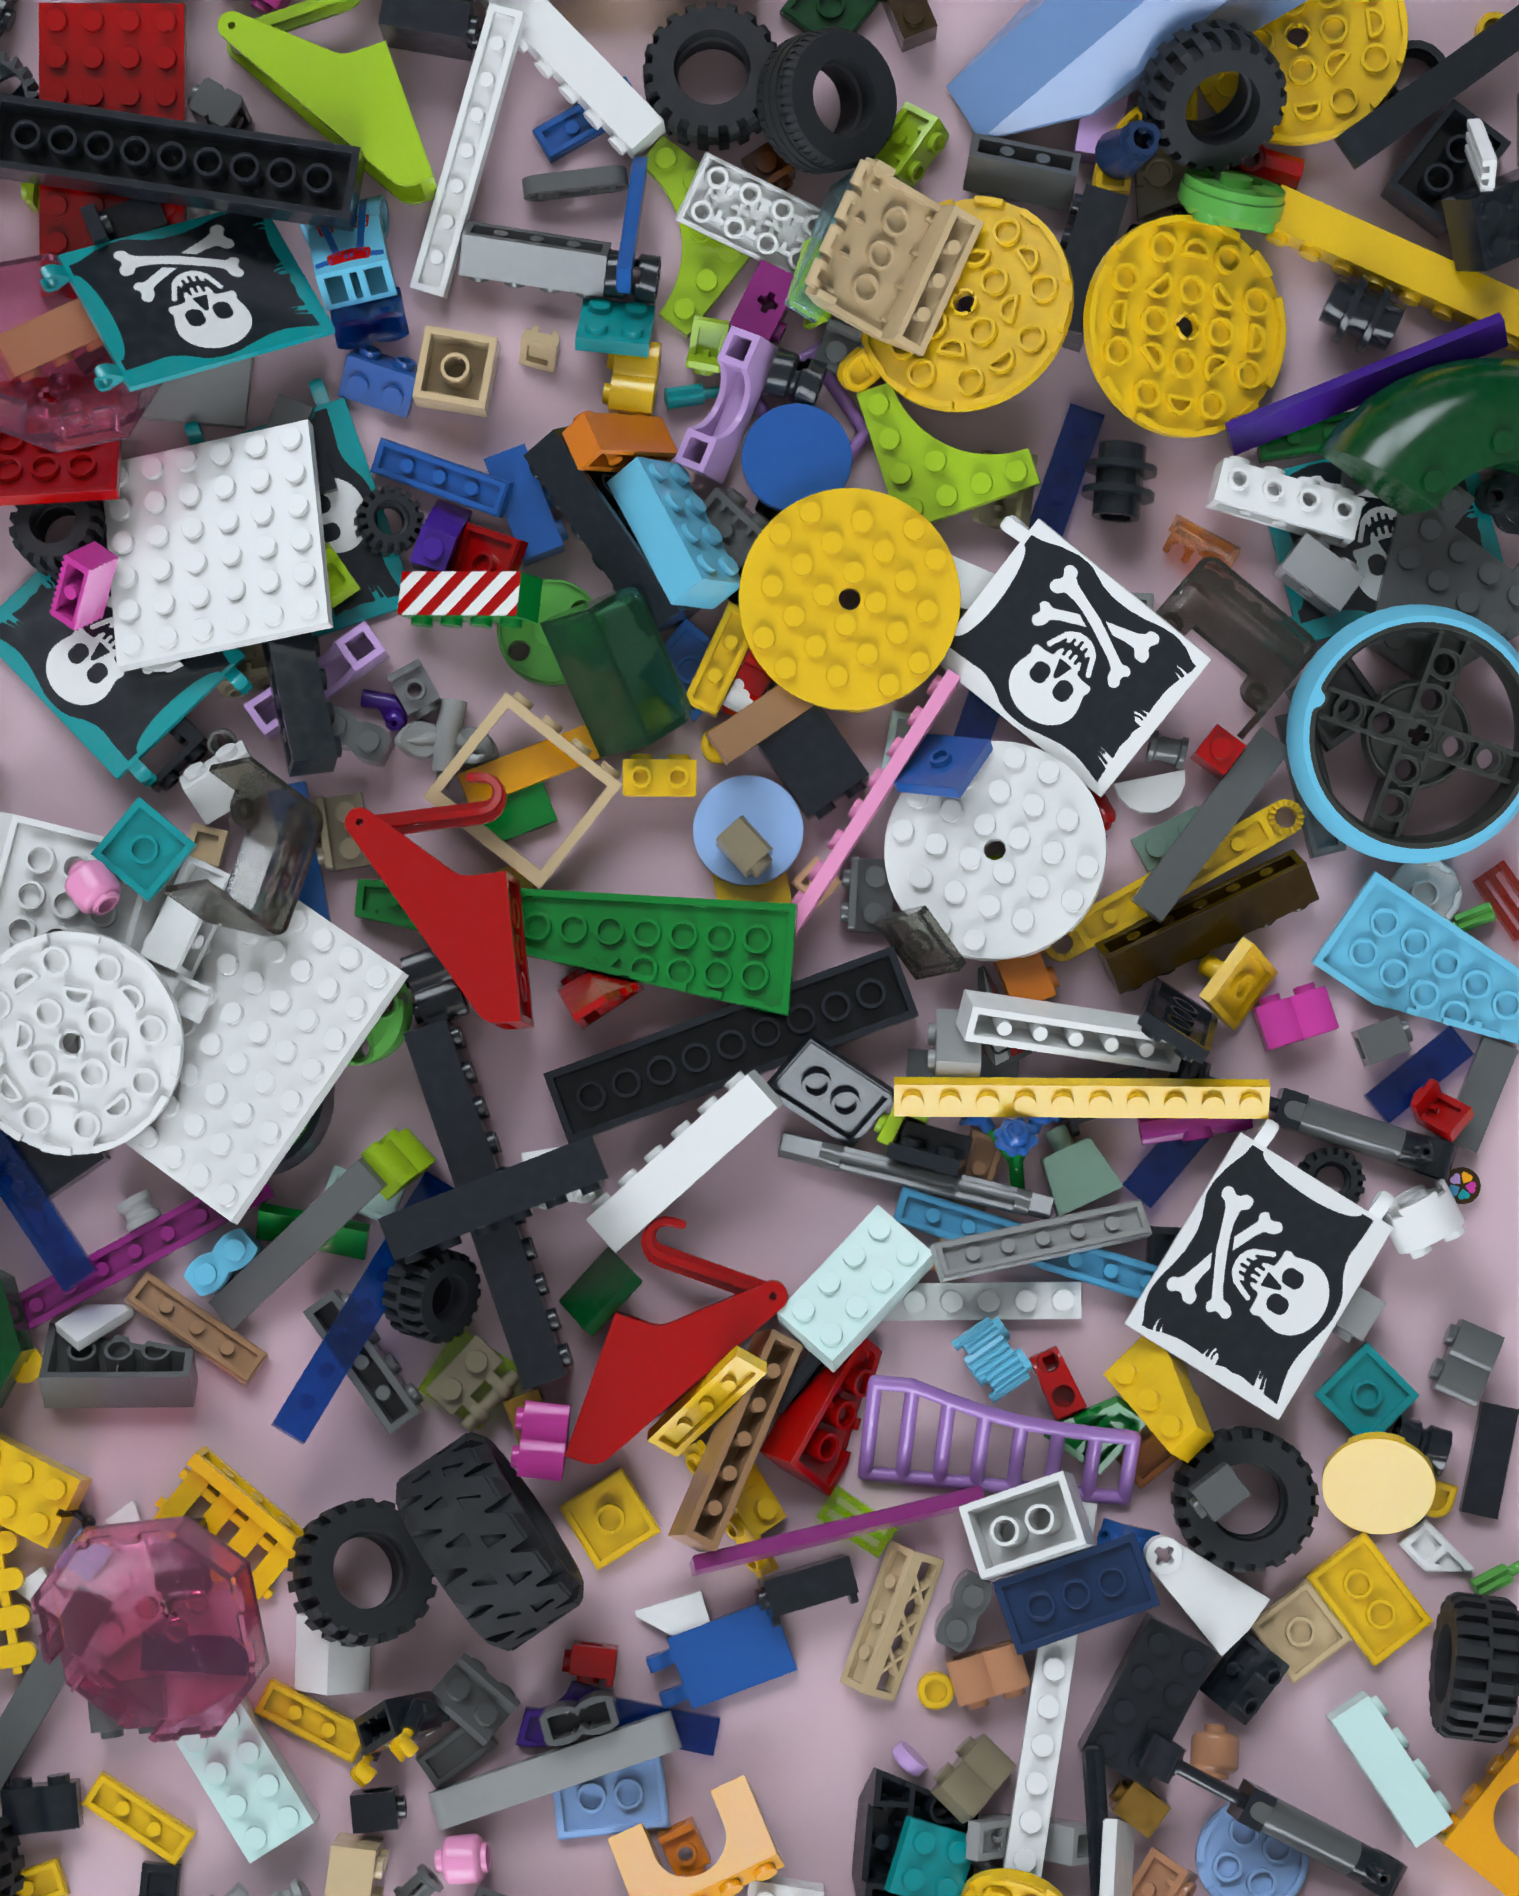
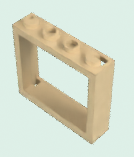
M517 691L513 697L506 692L423 797L435 807L457 804L442 792L508 708L607 786L541 870L485 825L462 827L540 889L623 784L617 780L621 773L606 761H603L600 766L588 757L592 750L577 738H574L570 743L559 733L563 727L548 715H545L541 720L530 710L534 704Z

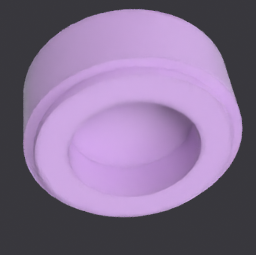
M901 1740L892 1749V1755L895 1760L913 1777H919L928 1768L922 1756L907 1742Z

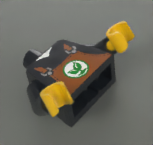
M431 1691L386 1699L354 1720L362 1746L361 1754L363 1757L351 1769L350 1776L361 1788L368 1784L377 1774V1771L369 1763L371 1761H378L383 1751L391 1750L396 1758L403 1762L406 1757L411 1758L418 1751L419 1747L414 1742L420 1741L440 1729L442 1723L449 1722L451 1717L437 1706L434 1694Z

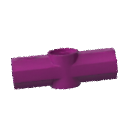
M1137 1118L1142 1146L1181 1140V1142L1213 1138L1214 1134L1246 1131L1253 1128V1119Z

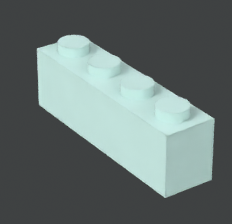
M1362 1690L1332 1710L1326 1717L1409 1842L1417 1848L1453 1823L1447 1812L1452 1810V1807L1440 1790L1433 1793L1426 1780L1431 1778L1430 1774L1418 1758L1414 1761L1411 1760L1405 1751L1410 1744L1398 1727L1391 1730L1384 1719L1389 1713L1377 1695L1370 1698Z

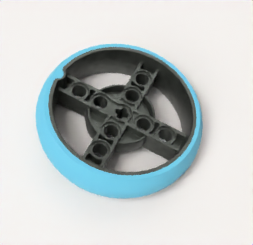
M1409 604L1378 610L1355 620L1333 635L1317 651L1300 676L1289 706L1286 725V745L1291 773L1301 797L1314 817L1328 832L1349 847L1368 856L1397 863L1421 864L1453 858L1473 850L1499 833L1519 812V653L1503 636L1477 618L1461 611L1428 604ZM1398 634H1431L1415 678L1392 684L1380 692L1373 701L1329 686L1340 669L1355 654L1368 645ZM1469 647L1492 667L1506 690L1514 722L1512 750L1471 736L1467 712L1463 704L1453 693ZM1444 654L1448 658L1449 667L1445 673L1439 675L1434 670L1433 664L1438 655ZM1431 689L1436 695V703L1432 708L1426 710L1421 705V695L1426 690ZM1344 700H1350L1355 708L1354 714L1348 720L1341 719L1338 713L1339 705ZM1380 712L1386 713L1389 719V725L1383 732H1377L1373 726V719ZM1318 718L1361 733V746L1369 766L1379 776L1363 821L1356 818L1343 807L1325 781L1320 768L1316 747ZM1419 725L1418 731L1423 732L1421 740H1414L1411 744L1412 738L1408 737L1409 729H1416ZM1448 737H1454L1458 743L1457 751L1452 756L1447 757L1442 749L1443 743ZM1483 749H1488L1492 754V762L1487 768L1482 769L1477 763V757ZM1406 759L1410 763L1411 770L1405 779L1400 780L1395 774V766L1399 761ZM1458 768L1500 782L1490 799L1476 813L1456 826L1428 835H1401L1416 791L1442 783L1452 776ZM1393 794L1398 801L1397 809L1391 814H1385L1382 809V802L1385 797Z

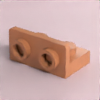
M1152 1847L1133 1877L1132 1896H1193L1197 1888L1195 1881L1198 1875L1186 1869L1159 1849Z

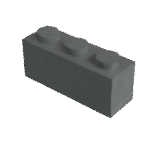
M974 133L962 190L975 192L979 195L1006 198L1014 202H1026L1050 209L1070 211L1081 154Z

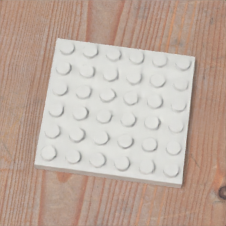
M308 419L121 461L119 499L104 500V512L106 517L105 524L107 525V549L118 556L111 584L117 667L122 672L333 628L313 425Z

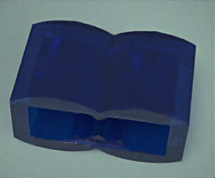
M396 286L397 295L330 310L331 321L335 327L334 335L337 347L339 349L352 350L367 346L373 341L393 342L409 335L400 287Z

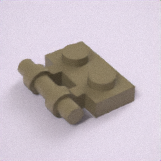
M476 1335L425 1390L451 1415L462 1405L467 1408L470 1413L461 1422V1425L467 1431L473 1432L480 1423L485 1425L492 1417L490 1413L504 1398L508 1400L515 1393L513 1388L520 1382L518 1373L512 1368L501 1378L495 1370L504 1359L479 1335ZM486 1380L493 1389L479 1403L471 1395Z

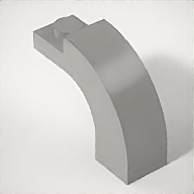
M1011 1814L980 1815L979 1819L968 1820L965 1859L978 1862L1004 1858ZM1050 1817L1044 1861L1067 1866L1089 1864L1086 1823Z

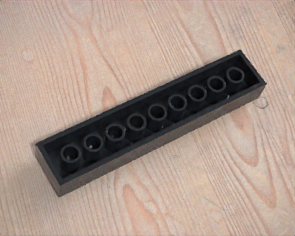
M0 94V179L354 232L366 164L361 147Z
M893 946L792 982L790 1017L732 1004L546 1072L543 1075L569 1144L590 1135H599L726 1088L724 1085L740 1071L746 1076L754 1069L759 1075L780 1068L809 1033L831 1048H836L915 1019L919 1014Z
M444 1019L403 1033L455 1188L508 1168L500 1166L497 1154L503 1151L496 1131L489 1132L485 1119L491 1117L484 1096L476 1095L473 1084L479 1082L472 1061L464 1060L461 1049L467 1048L461 1028L457 1025L453 1026L450 1021ZM510 1217L495 1222L498 1229L480 1237H476L474 1231L470 1233L523 1390H527L567 1376L570 1373L569 1366L574 1364V1360L568 1343L561 1344L557 1330L562 1328V1324L556 1308L549 1309L545 1295L550 1293L545 1274L544 1272L537 1274L533 1259L538 1258L532 1237L525 1238L521 1228V1224L526 1223V1219L512 1224Z

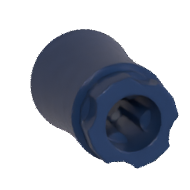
M1138 120L1130 122L1120 129L1110 130L1103 134L1098 140L1095 149L1096 162L1101 171L1115 180H1126L1136 175L1142 165L1152 158L1158 150V141L1161 137L1159 129L1154 123Z

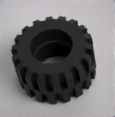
M97 501L14 505L18 510L17 512L10 513L9 520L14 524L9 527V534L14 539L12 541L13 545L33 568H36L39 573L46 577L49 574L53 579H60L58 574L61 573L60 568L63 567L61 563L64 561L63 555L95 541L107 549V543L105 542V539H107L106 517L104 509ZM64 516H75L74 527L67 537L54 543L45 542L47 530L54 521Z
M434 1246L425 1250L426 1258L406 1265L404 1259L395 1261L394 1267L390 1266L387 1272L389 1277L387 1282L384 1281L383 1290H385V1296L382 1297V1305L386 1306L384 1314L386 1319L391 1320L390 1325L392 1328L399 1330L402 1334L435 1344L449 1343L453 1341L454 1336H461L464 1333V1327H469L473 1321L472 1315L474 1312L477 1313L479 1307L477 1300L481 1297V1289L478 1288L481 1282L480 1274L475 1273L477 1267L474 1262L469 1261L470 1257L450 1249L441 1251L439 1246Z

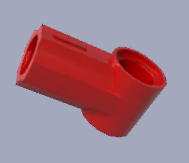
M1261 144L1258 147L1260 151L1253 156L1256 166L1247 167L1242 163L1231 168L1229 165V170L1250 174L1275 183L1280 187L1283 184L1297 190L1303 173L1305 159L1267 149Z

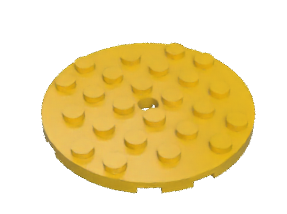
M1308 0L1252 32L1280 63L1279 68L1284 72L1287 82L1284 90L1287 92V104L1280 107L1284 116L1279 126L1274 125L1272 131L1275 134L1268 143L1283 146H1303L1334 139L1385 102L1401 74L1407 52L1408 17L1404 0ZM1295 28H1301L1308 34L1307 40L1299 47L1291 44L1287 39L1289 32ZM1234 71L1216 73L1198 85L1203 97L1216 114L1221 112L1233 99L1238 87L1239 74Z
M974 196V199L958 201L948 199L938 203L940 205H956L983 221L984 224L924 355L919 356L874 339L864 332L861 338L865 352L878 374L904 398L929 409L944 412H970L997 405L1017 395L1031 385L1051 364L1065 340L1071 323L1074 308V282L1069 261L1059 241L1050 229L1027 209L1007 203L1003 199L989 196ZM965 296H972L974 303L970 308L971 311H957L959 300Z
M1172 215L1146 222L1130 230L1114 243L1103 256L1093 274L1086 294L1083 313L1086 353L1095 378L1105 395L1123 415L1135 424L1156 434L1173 438H1197L1219 433L1226 429L1225 422L1256 410L1259 407L1258 403L1264 397L1267 390L1273 387L1286 346L1287 326L1282 296L1278 297L1271 278L1274 274L1266 260L1258 250H1253L1241 239V234L1236 230L1223 225L1217 226L1199 222L1193 219V215ZM1183 317L1187 318L1192 325L1191 334L1187 338L1181 333L1180 327L1177 326V323Z
M838 488L809 495L785 508L767 524L755 540L747 555L740 579L739 613L741 625L748 646L761 668L775 683L791 695L818 707L831 710L847 711L877 708L894 702L915 690L926 681L945 657L956 633L960 615L961 595L958 572L949 548L939 532L921 513L910 505L890 495L869 489ZM851 589L858 592L860 604L857 608L847 610L840 605L839 595L842 591Z

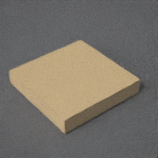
M1307 1578L1301 1580L1265 1608L1251 1627V1630L1265 1647L1289 1664L1290 1667L1285 1674L1293 1684H1296L1353 1639Z

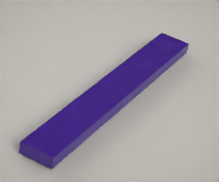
M1500 312L1229 420L1224 424L1230 448L1234 456L1358 407L1371 395L1376 394L1400 378L1428 367L1456 360L1480 358L1508 346L1505 320Z

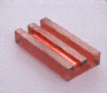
M1502 860L1471 882L1485 902L1489 901L1492 905L1496 918L1512 941L1515 942L1519 939V930L1485 884L1487 880L1490 882L1519 924V908L1498 880L1496 874L1500 872L1518 898L1519 881L1506 862Z

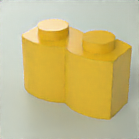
M651 342L648 357L608 353L607 369H612L613 374L611 383H604L602 404L608 405L609 413L617 412L626 415L644 414L645 416H654L662 356L661 343Z

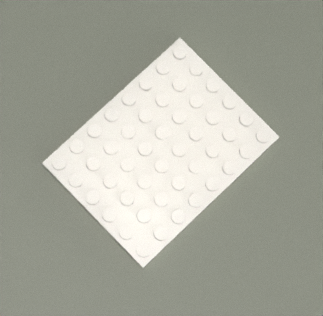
M243 862L233 876L263 889V892L248 923L223 914L192 979L214 989L215 993L200 1024L181 1017L184 1030V1059L176 1089L166 1107L153 1123L140 1134L125 1142L126 1145L230 1222L237 1225L409 976Z

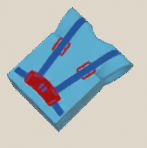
M384 195L359 200L354 232L299 224L311 250L314 273L326 311L397 295L386 242L389 233V213Z

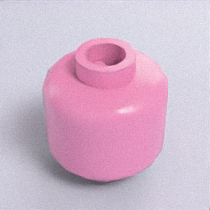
M82 860L70 868L69 876L65 882V891L82 913L100 916L108 913L118 904L121 891L120 882L101 861L90 860L87 862Z
M476 1833L447 1836L443 1841L442 1848L435 1851L436 1871L443 1872L446 1882L451 1885L480 1883L484 1879L485 1874L490 1873L492 1868V1853L489 1842H484L482 1837Z

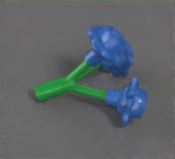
M962 1117L959 1121L960 1126L978 1125L984 1134L988 1133L995 1143V1147L999 1149L1009 1165L1010 1186L1025 1189L1023 1161L1026 1155L1029 1154L1031 1147L1039 1142L1038 1137L1035 1135L1040 1133L1043 1125L1050 1124L1051 1122H1060L1059 1117H1028L1029 1121L1026 1123L1020 1117L1015 1120L1005 1119L1002 1126L994 1130L996 1125L990 1117Z

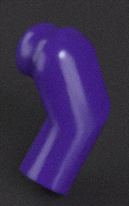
M363 689L361 707L379 710L386 722V727L391 731H399L406 726L408 716L396 695Z

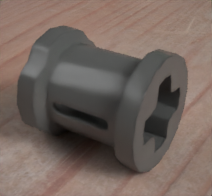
M1155 730L1149 739L1145 762L1151 763L1153 760L1174 764L1176 769L1181 770L1187 754L1189 738L1174 739L1159 735V731Z
M421 1863L417 1867L418 1872L402 1887L397 1886L393 1891L396 1896H431L435 1891L440 1893L444 1886L433 1871Z

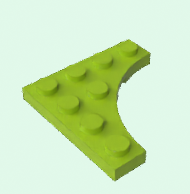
M662 135L645 156L648 157L647 173L662 188L669 201H671L677 215L700 163ZM679 222L682 238L679 274L669 299L659 312V317L686 338H689L694 315L705 317L751 260V257Z
M888 383L856 394L889 495L910 505L931 524L1042 485L1029 448L1004 454H979L959 450L942 443L925 432L912 419L901 403L897 392Z

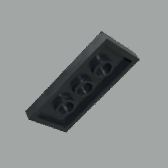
M1156 977L1148 990L1137 1024L1142 1026L1141 1031L1150 1039L1156 1042H1160L1162 1039L1172 1045L1174 1053L1187 1062L1195 1060L1202 1064L1210 1053L1219 1018L1210 1010Z

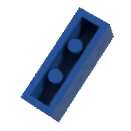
M525 443L484 458V462L489 475L514 483L505 516L513 537L529 543L523 558V563L526 567L565 552L563 541L569 539L562 519L554 521L550 507L554 506L550 499V493L545 486L541 487L539 480L532 475L529 463L523 456L528 452Z

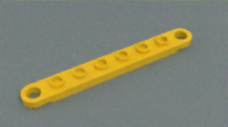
M1282 799L1235 824L1181 897L1295 834L1304 823L1303 809L1293 800ZM1288 808L1294 813L1295 822L1292 827L1283 828L1276 823L1275 814L1278 809ZM1150 873L1093 904L1083 920L1070 933H1067L1072 940V948L1068 953L1059 954L1051 946L1046 949L1045 954L1053 961L1067 962L1094 947L1095 943L1149 916L1130 900Z

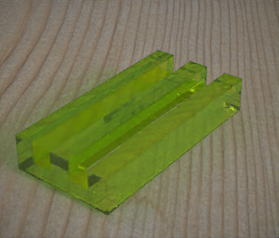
M836 1485L816 1517L825 1523L836 1521L827 1514L830 1509H833L845 1518L856 1516L835 1502L839 1496L863 1513L875 1510ZM899 1527L889 1528L885 1535L879 1531L868 1533L880 1541L877 1547L860 1536L848 1539L876 1558H879Z

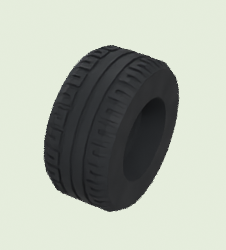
M831 27L793 36L779 44L772 51L761 70L757 85L756 104L763 133L776 154L799 171L819 175L856 168L860 159L865 160L866 157L874 159L881 152L890 138L895 123L897 94L891 70L879 50L868 39L855 31L841 27ZM820 70L832 80L840 99V118L834 132H831L821 122L814 106L813 88L816 76Z

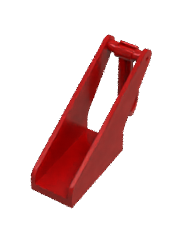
M474 772L466 775V781L469 783L489 784L492 787V795L485 801L376 815L363 807H357L349 811L345 817L346 830L479 1016L504 1030L534 1028L520 881L507 871L470 876L459 875L404 835L483 825L495 821L502 815L507 804V793L501 781L497 777L485 772Z
M670 1216L655 1218L644 1229L641 1238L642 1251L649 1262L660 1268L734 1293L735 1295L664 1324L652 1323L621 1311L615 1312L564 1456L592 1465L603 1463L713 1369L734 1347L739 1346L782 1309L788 1298L785 1286L778 1280L765 1281L663 1245L656 1238L659 1228L667 1226L684 1229L687 1223L682 1219Z

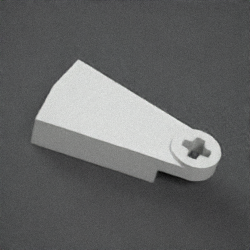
M1153 1536L1144 1546L1143 1558L1146 1565L1212 1648L1221 1656L1249 1631L1270 1601L1261 1592L1211 1563L1170 1536ZM1170 1546L1168 1554L1171 1556V1559L1167 1563L1163 1560L1156 1563L1155 1561L1158 1558V1555L1155 1553L1156 1548L1161 1547L1165 1549Z

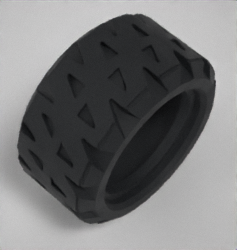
M470 1432L465 1433L399 1478V1481L396 1483V1505L411 1538L424 1560L469 1624L490 1645L506 1651H514L578 1607L583 1599L584 1581L579 1568L555 1526L524 1480L516 1476V1469L510 1467L511 1463L489 1438Z

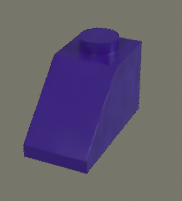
M438 499L422 525L410 558L413 568L420 571H450L466 522H470L473 512Z

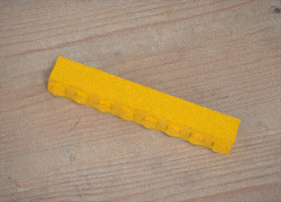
M1281 185L1286 191L1281 221L1275 226L1274 233H1260L1266 236V241L1278 247H1285L1287 245L1299 251L1298 254L1308 261L1318 262L1320 260L1332 266L1334 272L1345 277L1354 275L1361 278L1362 274L1365 273L1370 276L1367 284L1369 288L1382 292L1386 284L1393 287L1392 293L1398 295V299L1402 303L1412 307L1421 305L1432 310L1431 314L1442 321L1451 322L1454 320L1466 326L1500 312L1505 320L1508 346L1505 349L1514 352L1519 350V290L1479 272L1456 271L1453 260L1290 187Z

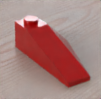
M578 969L560 981L563 987L558 989L557 992L575 1022L582 1029H585L644 990V987L640 982L587 970L581 974Z
M866 1337L835 1372H832L826 1366L786 1409L784 1414L777 1419L760 1452L780 1469L824 1495L830 1496L848 1465L851 1452L846 1449L852 1430L859 1429L862 1419L857 1417L862 1398L867 1395L868 1380L872 1375L876 1374L882 1351Z

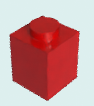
M1216 724L1190 759L1220 780L1245 749L1246 745L1219 724Z

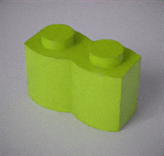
M408 1127L400 1132L396 1128L392 1129L379 1142L375 1141L360 1155L387 1184L380 1192L387 1201L416 1181L437 1161L434 1155Z

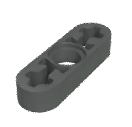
M620 165L536 174L522 179L524 199L532 202L614 193L629 187L627 169Z

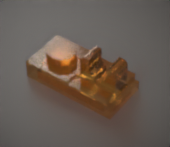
M1176 514L1169 528L1171 533L1163 547V551L1168 554L1172 546L1180 542L1184 544L1185 550L1181 558L1182 562H1188L1195 550L1209 566L1216 569L1225 568L1228 571L1231 570L1241 550L1240 547Z

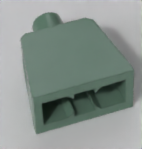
M1065 1123L1045 1132L1054 1153L1041 1158L1040 1162L1049 1195L1054 1197L1053 1209L1057 1217L1124 1187L1090 1137L1074 1143Z

